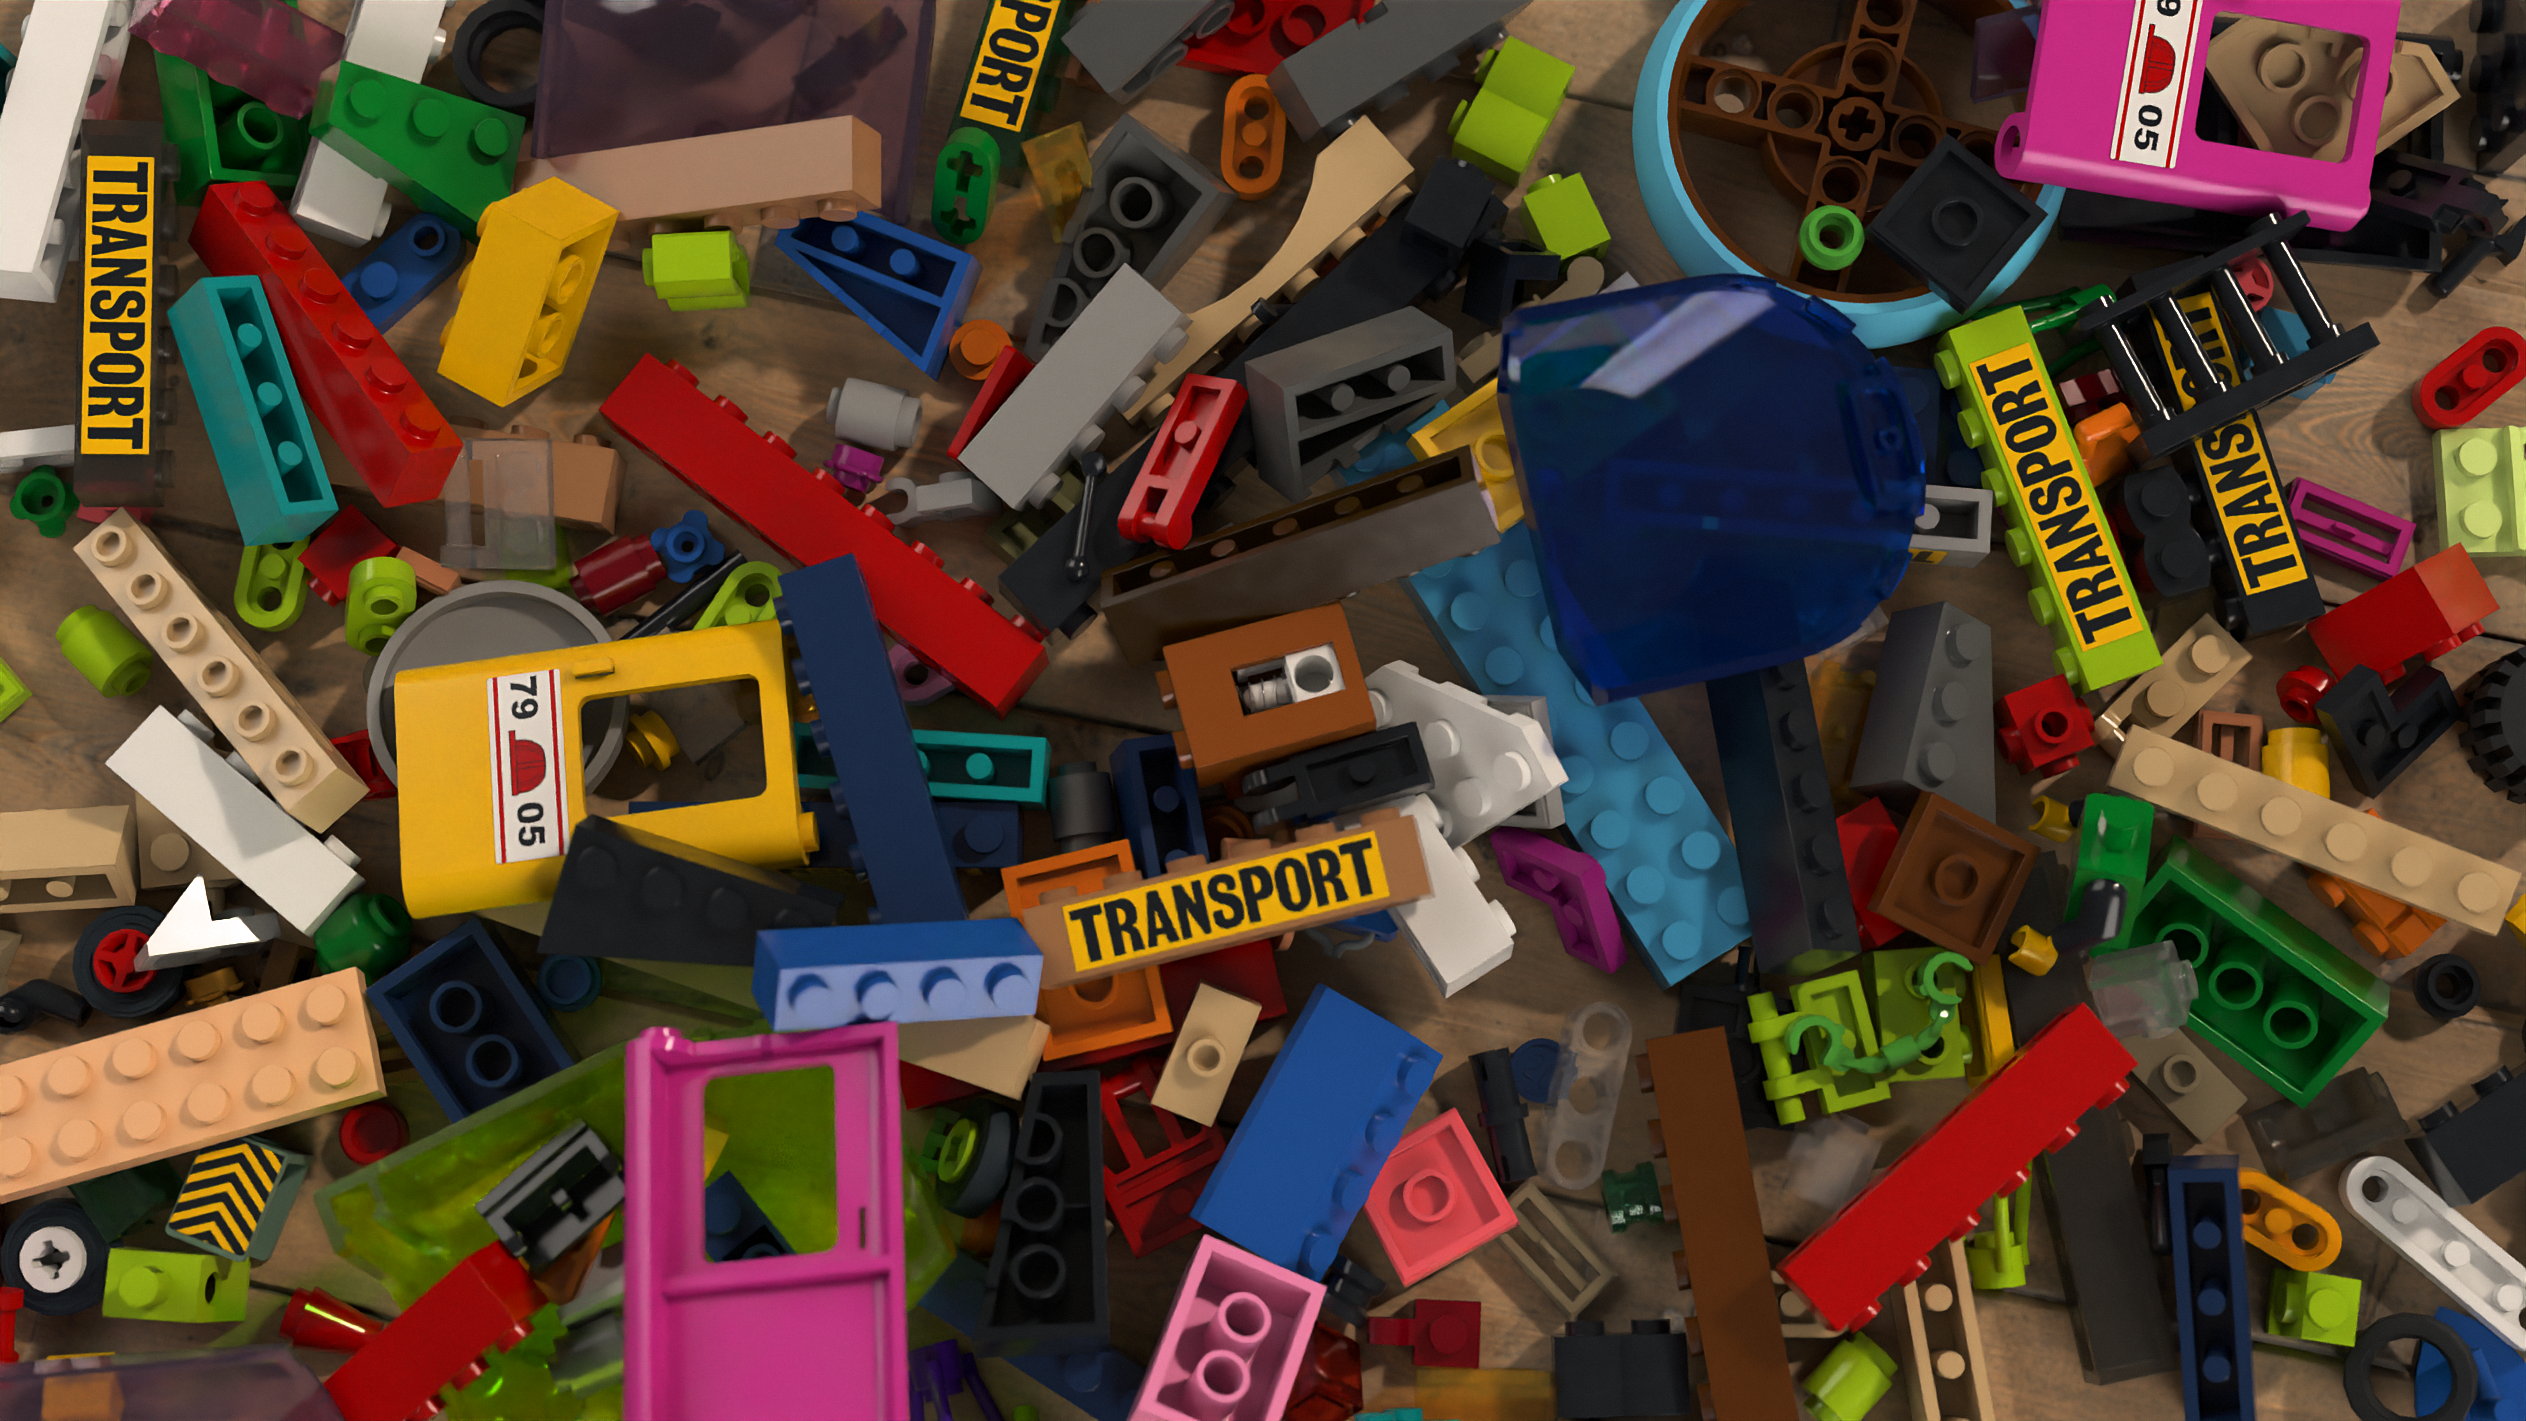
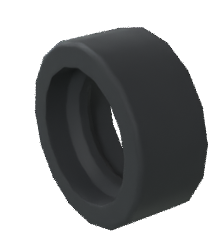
M490 0L473 10L458 28L452 48L455 74L471 99L481 104L526 117L525 122L541 120L559 109L573 91L579 70L575 45L556 15L524 0ZM519 28L532 29L544 36L550 46L552 59L549 69L539 82L526 90L512 93L499 92L487 84L481 74L480 61L483 51L494 38L508 30Z
M2401 1312L2379 1318L2355 1338L2354 1347L2350 1348L2344 1359L2343 1386L2351 1409L2362 1421H2464L2477 1397L2478 1369L2470 1347L2451 1326L2430 1315ZM2402 1338L2422 1340L2435 1347L2447 1360L2452 1374L2451 1392L2445 1404L2434 1413L2417 1418L2400 1416L2387 1409L2375 1396L2369 1380L2370 1364L2377 1351L2388 1342Z

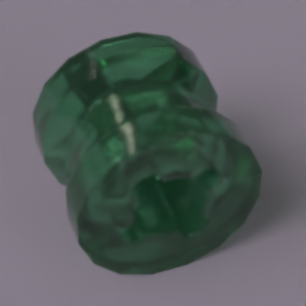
M1651 1161L1636 1163L1632 1171L1618 1173L1614 1169L1598 1171L1603 1208L1612 1235L1624 1233L1631 1224L1641 1222L1649 1227L1664 1225L1662 1198Z

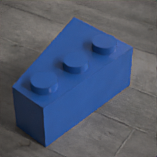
M858 211L857 218L850 221H828L820 217L799 219L797 227L780 229L774 243L775 246L844 303L920 370L938 382L949 355L951 339L962 323L984 268L973 255L863 211Z

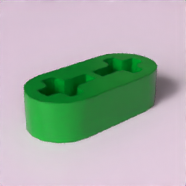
M963 127L955 130L947 139L937 159L931 221L936 232L945 240L954 244L966 245L979 239L987 227L994 210L1000 166V149L995 139L987 132L976 127ZM962 151H968L973 154L972 160L977 167L972 176L964 174L966 159L961 154ZM959 197L967 198L965 214L970 218L969 221L960 219L959 211L954 207Z

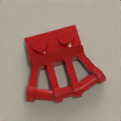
M1142 1053L1130 1059L1132 1066L1106 1078L1104 1073L1100 1074L1102 1111H1104L1130 1165V1168L1115 1174L1104 1164L1105 1195L1136 1260L1206 1226L1189 1215L1228 1146L1218 1127L1217 1115L1212 1127L1201 1123V1132L1186 1139L1174 1112L1151 1104L1171 1147L1145 1159L1118 1101L1144 1089L1150 1101L1168 1055L1146 1057L1145 1053Z

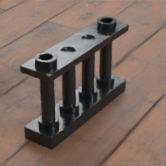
M2306 210L2300 211L2284 220L2279 212L2267 215L2243 231L2247 238L2115 303L2110 294L2088 303L2075 312L2078 321L2063 337L2068 348L2095 336L2141 419V422L2136 425L2140 434L2124 448L2136 471L2360 361L2381 344L2369 322L2363 323L2347 332L2342 323L2334 325L2291 249L2288 241L2292 240L2311 221ZM2261 254H2264L2311 337L2306 341L2310 350L2292 359H2289L2285 351L2278 353L2232 271L2233 268ZM2208 281L2254 364L2249 369L2253 378L2234 388L2228 378L2221 380L2175 297ZM2149 309H2152L2198 392L2193 397L2197 406L2179 415H2176L2172 406L2164 407L2119 326L2120 323Z

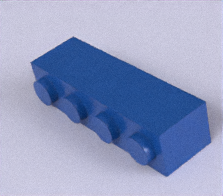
M1017 918L758 931L751 993L773 1031L835 1028L897 1021V1023L1035 1015L1044 954Z

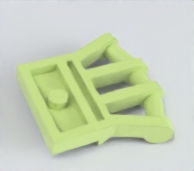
M2508 425L2504 428L2439 429L2432 434L2440 552L2461 542L2469 557H2526V460L2524 456L2526 426L2522 428Z

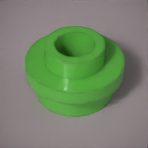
M1835 205L1822 206L1813 210L1803 221L1798 236L1799 247L1803 256L1812 265L1824 270H1839L1853 263L1860 254L1864 245L1863 226L1856 215L1846 208ZM1823 231L1835 232L1841 239V246L1835 249L1825 247L1820 242L1819 234Z

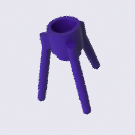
M957 1339L941 1341L907 1352V1360L910 1370L907 1371L910 1421H925L924 1398L926 1403H934L938 1421H953L948 1397L964 1392L962 1379L966 1380L988 1421H1005L978 1373L973 1352L961 1355Z

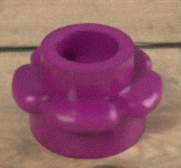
M836 443L831 460L824 459L823 465L826 468L834 471L832 476L843 487L854 491L867 493L870 483L881 484L884 479L879 476L884 459L854 447Z

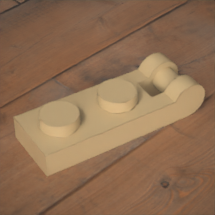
M2207 612L2201 615L2161 654L2163 665L2139 675L2094 719L2095 731L2090 734L2094 742L2093 748L2100 745L2116 761L2126 736L2118 726L2126 717L2134 725L2171 738L2253 658Z

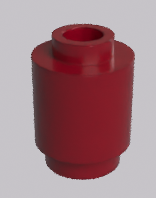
M644 532L631 540L627 534L573 562L579 574L568 580L581 605L588 611L598 607L603 618L657 591L658 589L655 584L669 576Z

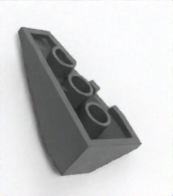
M1123 113L1089 159L1080 181L1083 187L1072 220H1067L1061 237V241H1064L1052 279L1046 282L1023 350L1037 364L1124 263L1136 270L1161 292L1203 244L1239 196L1238 193L1193 156L1127 113Z

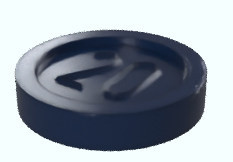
M1538 1038L1527 1041L1514 1052L1510 1060L1517 1092L1528 1101L1534 1103L1555 1101L1562 1097L1572 1084L1574 1077L1572 1058L1561 1044L1553 1040Z

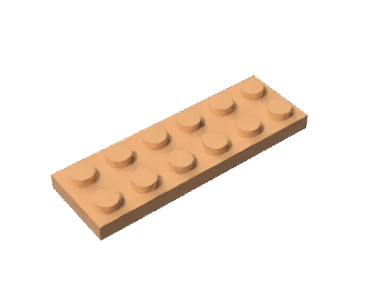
M357 967L348 968L0 1065V1204L386 1097L369 997L365 992L367 987L364 973Z

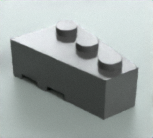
M1946 601L1891 613L1849 786L1850 789L1870 799L1878 796L1883 806L1908 819L1922 790L1930 791L1996 825L1990 626Z

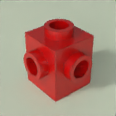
M2064 673L2003 696L1993 704V713L2000 727L1995 729L1994 732L1998 749L2008 765L2016 764L2020 776L2040 769L2044 780L2067 772L2081 765L2076 754L2094 745L2090 734L2095 731V724L2090 709L2081 697L2074 698Z

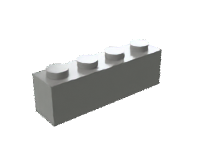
M1124 263L957 459L1013 509L1028 514L1033 507L1037 510L1044 508L1062 488L1064 481L1059 477L1076 458L1078 461H1081L1086 453L1095 451L1103 441L1105 432L1101 428L1117 410L1125 413L1140 399L1147 388V384L1143 379L1159 361L1165 365L1173 360L1183 349L1189 339V335L1185 331L1193 321L1136 270Z

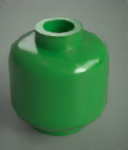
M358 891L352 894L334 910L314 933L313 940L318 952L315 955V960L319 969L324 975L357 967L364 973L366 987L372 986L410 954L412 945L410 933L413 930L411 918L399 902L385 893L375 895L369 892Z

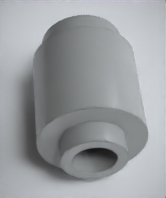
M849 377L843 389L833 388L828 402L826 423L835 425L836 439L894 452L897 451L899 446L912 449L920 429L923 400L909 397V391L906 389Z

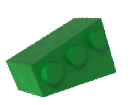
M340 60L321 72L308 133L376 179L382 178L409 196L414 205L426 213H434L462 232L463 238L478 247L481 237L477 236L476 230L481 215L492 202H498L510 195L526 117L355 63Z

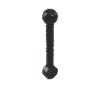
M1260 297L1251 306V310L1262 323L1268 325L1276 317H1282L1296 303L1270 304L1267 300Z
M1096 451L1086 453L1080 461V467L1085 476L1074 553L1073 557L1065 565L1067 577L1076 582L1083 581L1090 573V564L1086 560L1097 482L1098 479L1105 475L1107 470L1104 456Z

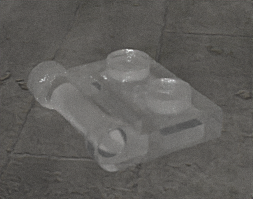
M458 436L464 445L444 484L446 545L439 547L440 566L445 568L550 570L556 566L552 439ZM469 460H482L485 546L472 544Z

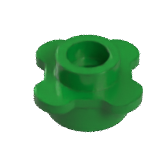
M47 464L39 465L19 483L15 496L10 501V511L15 518L19 520L29 519L38 525L39 532L44 537L57 538L66 531L65 522L74 509H79L85 489L78 483L68 484L60 479L54 467ZM47 496H52V505L45 507L43 500Z

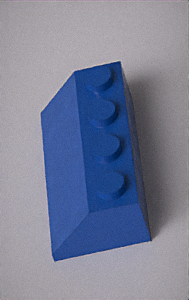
M1318 982L1189 1216L1275 1265L1320 1283L1327 1268L1335 1260L1338 1248L1358 1211L1366 1203L1370 1190L1387 1158L1397 1146L1402 1131L1422 1094L1430 1086L1434 1072L1443 1055L1409 1032Z

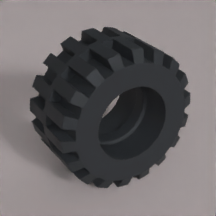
M2526 646L2500 657V659L2489 663L2478 672L2482 678L2471 682L2464 693L2472 702L2460 707L2463 715L2457 720L2468 723V731L2458 734L2461 748L2472 747L2475 757L2467 761L2472 771L2476 773L2485 770L2489 777L2484 782V785L2494 793L2508 788L2507 800L2517 804L2526 803Z

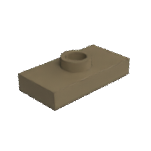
M2156 1004L2149 1006L2116 1038L2139 1063L2128 1075L2197 1145L2204 1144L2249 1100Z

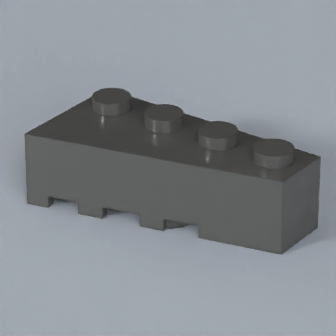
M1102 0L1100 3L1093 1L1085 5L1074 15L1069 23L1071 30L1061 40L1106 93L1124 106L1187 55L1189 48L1184 43L1193 35L1198 39L1207 37L1210 34L1213 35L1231 21V14L1235 8L1234 2L1237 0Z
M1382 0L1362 16L1364 22L1357 24L1355 19L1347 21L1283 60L1265 81L1304 144L1321 134H1324L1328 142H1331L1359 120L1356 114L1374 104L1379 113L1383 112L1411 94L1407 87V84L1424 75L1429 84L1433 83L1461 64L1457 58V55L1473 46L1478 55L1488 51L1490 47L1493 48L1504 41L1510 35L1505 26L1534 0Z

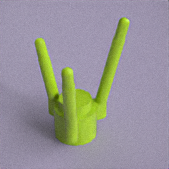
M2033 1159L2025 1165L2031 1172ZM2033 1173L2016 1189L2013 1231L2009 1230L2008 1197L2001 1199L1994 1193V1231L1975 1233V1246L1969 1245L1966 1235L1962 1237L1967 1268L1972 1274L1973 1288L2000 1289L2026 1284L2024 1265L2030 1264L2027 1240Z

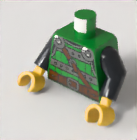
M2109 790L2101 794H2087L2086 797L2073 800L2069 806L2045 795L2037 797L2032 802L2031 807L2044 814L2038 823L2029 825L2028 830L2056 843H2064L2076 829L2062 924L2053 927L2049 937H2045L2028 925L2020 927L2011 937V943L2020 949L2011 954L2008 960L2030 974L2042 976L2054 965L2058 954L2067 958L2097 945L2127 950L2146 878L2154 806L2149 802L2138 801L2131 793L2123 790Z

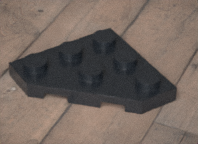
M2473 0L2469 12V28L2472 33H2477V55L2474 56L2470 65L2469 88L2471 92H2476V115L2470 124L2468 144L2471 152H2476V173L2501 175L2526 154V0Z

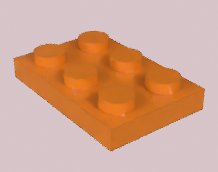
M1124 839L1000 870L1011 918H1017L1026 930L1022 910L1039 906L1038 894L1069 886H1077L1079 896L1104 890L1103 878L1135 871L1137 868L1131 842L1129 839ZM1159 964L1055 990L1039 988L1037 1009L1034 1019L1051 1026L1042 1052L1044 1062L1174 1032Z

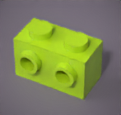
M1937 946L1873 951L1862 956L1867 1008L1878 1049L1908 1034L1916 1040L1919 1033L1930 1025L1932 1021L1928 1013L1930 999L1924 995L1916 994L1913 989L1914 985L1918 983V967L1923 959L1931 953L1950 951ZM1949 962L1939 965L1933 975L1935 987L1943 994L1954 995L1964 999L1966 992L1964 970ZM1957 1003L1954 1018L1951 1022L1943 1025L1941 1034L1934 1045L1925 1051H1920L1921 1058L1892 1072L1887 1068L1884 1069L1888 1084L1965 1077L1964 1064H1971L1972 1039L1969 1027L1959 1023Z

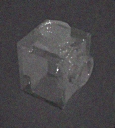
M2173 940L2096 956L2088 980L2101 1021L2116 1039L2138 1034L2147 1039L2167 1036L2175 1032L2180 1026L2186 1025L2191 1001L2198 998V985L2192 964L2189 960H2179Z
M1841 1112L1832 1113L1830 1120L1823 1116L1811 1118L1808 1127L1798 1124L1784 1154V1160L1791 1162L1792 1165L1782 1190L1836 1213L1865 1187L1883 1143L1866 1136L1870 1128L1868 1124Z

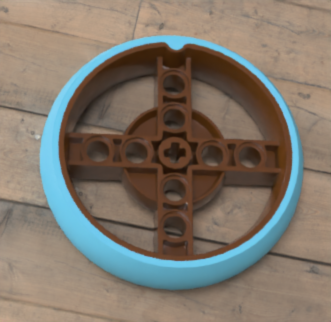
M1680 0L1659 29L1647 53L1638 80L1632 124L1634 164L1643 202L1650 221L1664 247L1688 278L1720 307L1760 330L1800 344L1809 345L1814 342L1822 348L1846 350L1885 348L1910 343L1937 334L1969 318L1993 302L2009 288L2032 262L2047 239L2056 220L2066 187L2010 178L2004 179L2046 211L2048 216L1963 316L1924 284L1910 289L1882 294L1845 293L1852 263L1839 270H1824L1812 265L1800 250L1798 242L1800 227L1805 218L1819 207L1835 205L1846 208L1856 215L1862 226L1869 225L1926 159H1912L1906 156L1901 151L1899 141L1913 140L1918 142L1928 156L1948 133L1997 172L1994 154L1999 131L1944 118L1942 104L1932 82L1913 61L1904 56L1917 0H1853L1844 40L1830 43L1808 52L1793 62L1779 76L1699 56L1707 42L1726 22L1757 0ZM1920 0L1949 17L1982 48L2005 84L2015 113L2025 112L2040 22L2026 0ZM1875 9L1888 13L1894 25L1883 27L1874 24L1869 19L1867 11ZM1867 67L1878 75L1880 83L1876 85L1863 84L1855 78L1852 69ZM1722 94H1731L1743 103L1744 110L1737 113L1726 112L1717 105L1715 97ZM1783 109L1793 110L1800 114L1805 126L1789 128L1778 120L1776 112ZM1846 125H1853L1859 128L1857 137L1860 138L1858 142L1845 138L1847 129L1844 128ZM1681 130L1760 150L1763 166L1772 185L1788 204L1800 212L1785 276L1772 271L1743 251L1723 232L1708 213L1695 191L1687 170L1682 148ZM2020 133L2019 136H2016L2013 147H2019ZM1833 182L1845 186L1851 195V201L1838 203L1829 199L1823 190V184ZM1823 231L1819 234L1820 241L1830 244L1834 249L1841 246V239L1835 232Z

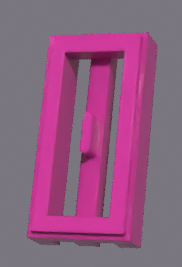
M2296 477L2292 480L2287 500L2295 521L2388 559L2386 563L2297 528L2306 552L2381 582H2385L2399 573L2417 524L2301 477ZM2305 498L2396 535L2394 543L2391 544L2361 532L2357 528L2302 508L2303 499Z

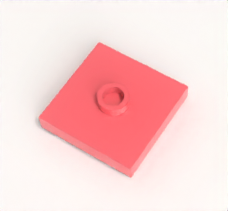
M1455 1107L1400 1138L1397 1146L1387 1158L1370 1190L1366 1203L1362 1207L1401 1282L1406 1288L1520 1224Z

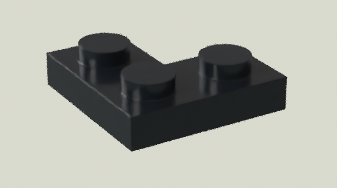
M2358 663L2313 706L2354 789L2373 800L2463 715L2444 672L2427 664H2423L2389 696L2378 672Z

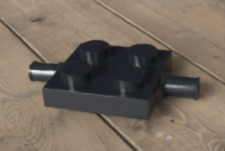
M1738 946L1739 953L1734 984L1719 987L1684 982L1680 984L1673 1034L1724 1026L1744 1131L1765 1128L1790 1133L1795 1132L1796 1122L1780 1125L1774 1100L1767 1101L1762 1081L1768 1080L1759 1042L1752 1043L1747 1024L1752 1023L1753 1020L1747 997L1769 991L1760 988L1762 973H1759L1755 949L1752 950V947ZM1751 950H1752V958H1751L1750 973H1749V964H1750V957H1751ZM1773 994L1778 1016L1795 1012L1791 999L1779 998ZM1802 1035L1800 1036L1797 1054L1788 1053L1794 1073L1803 1071L1805 1047Z

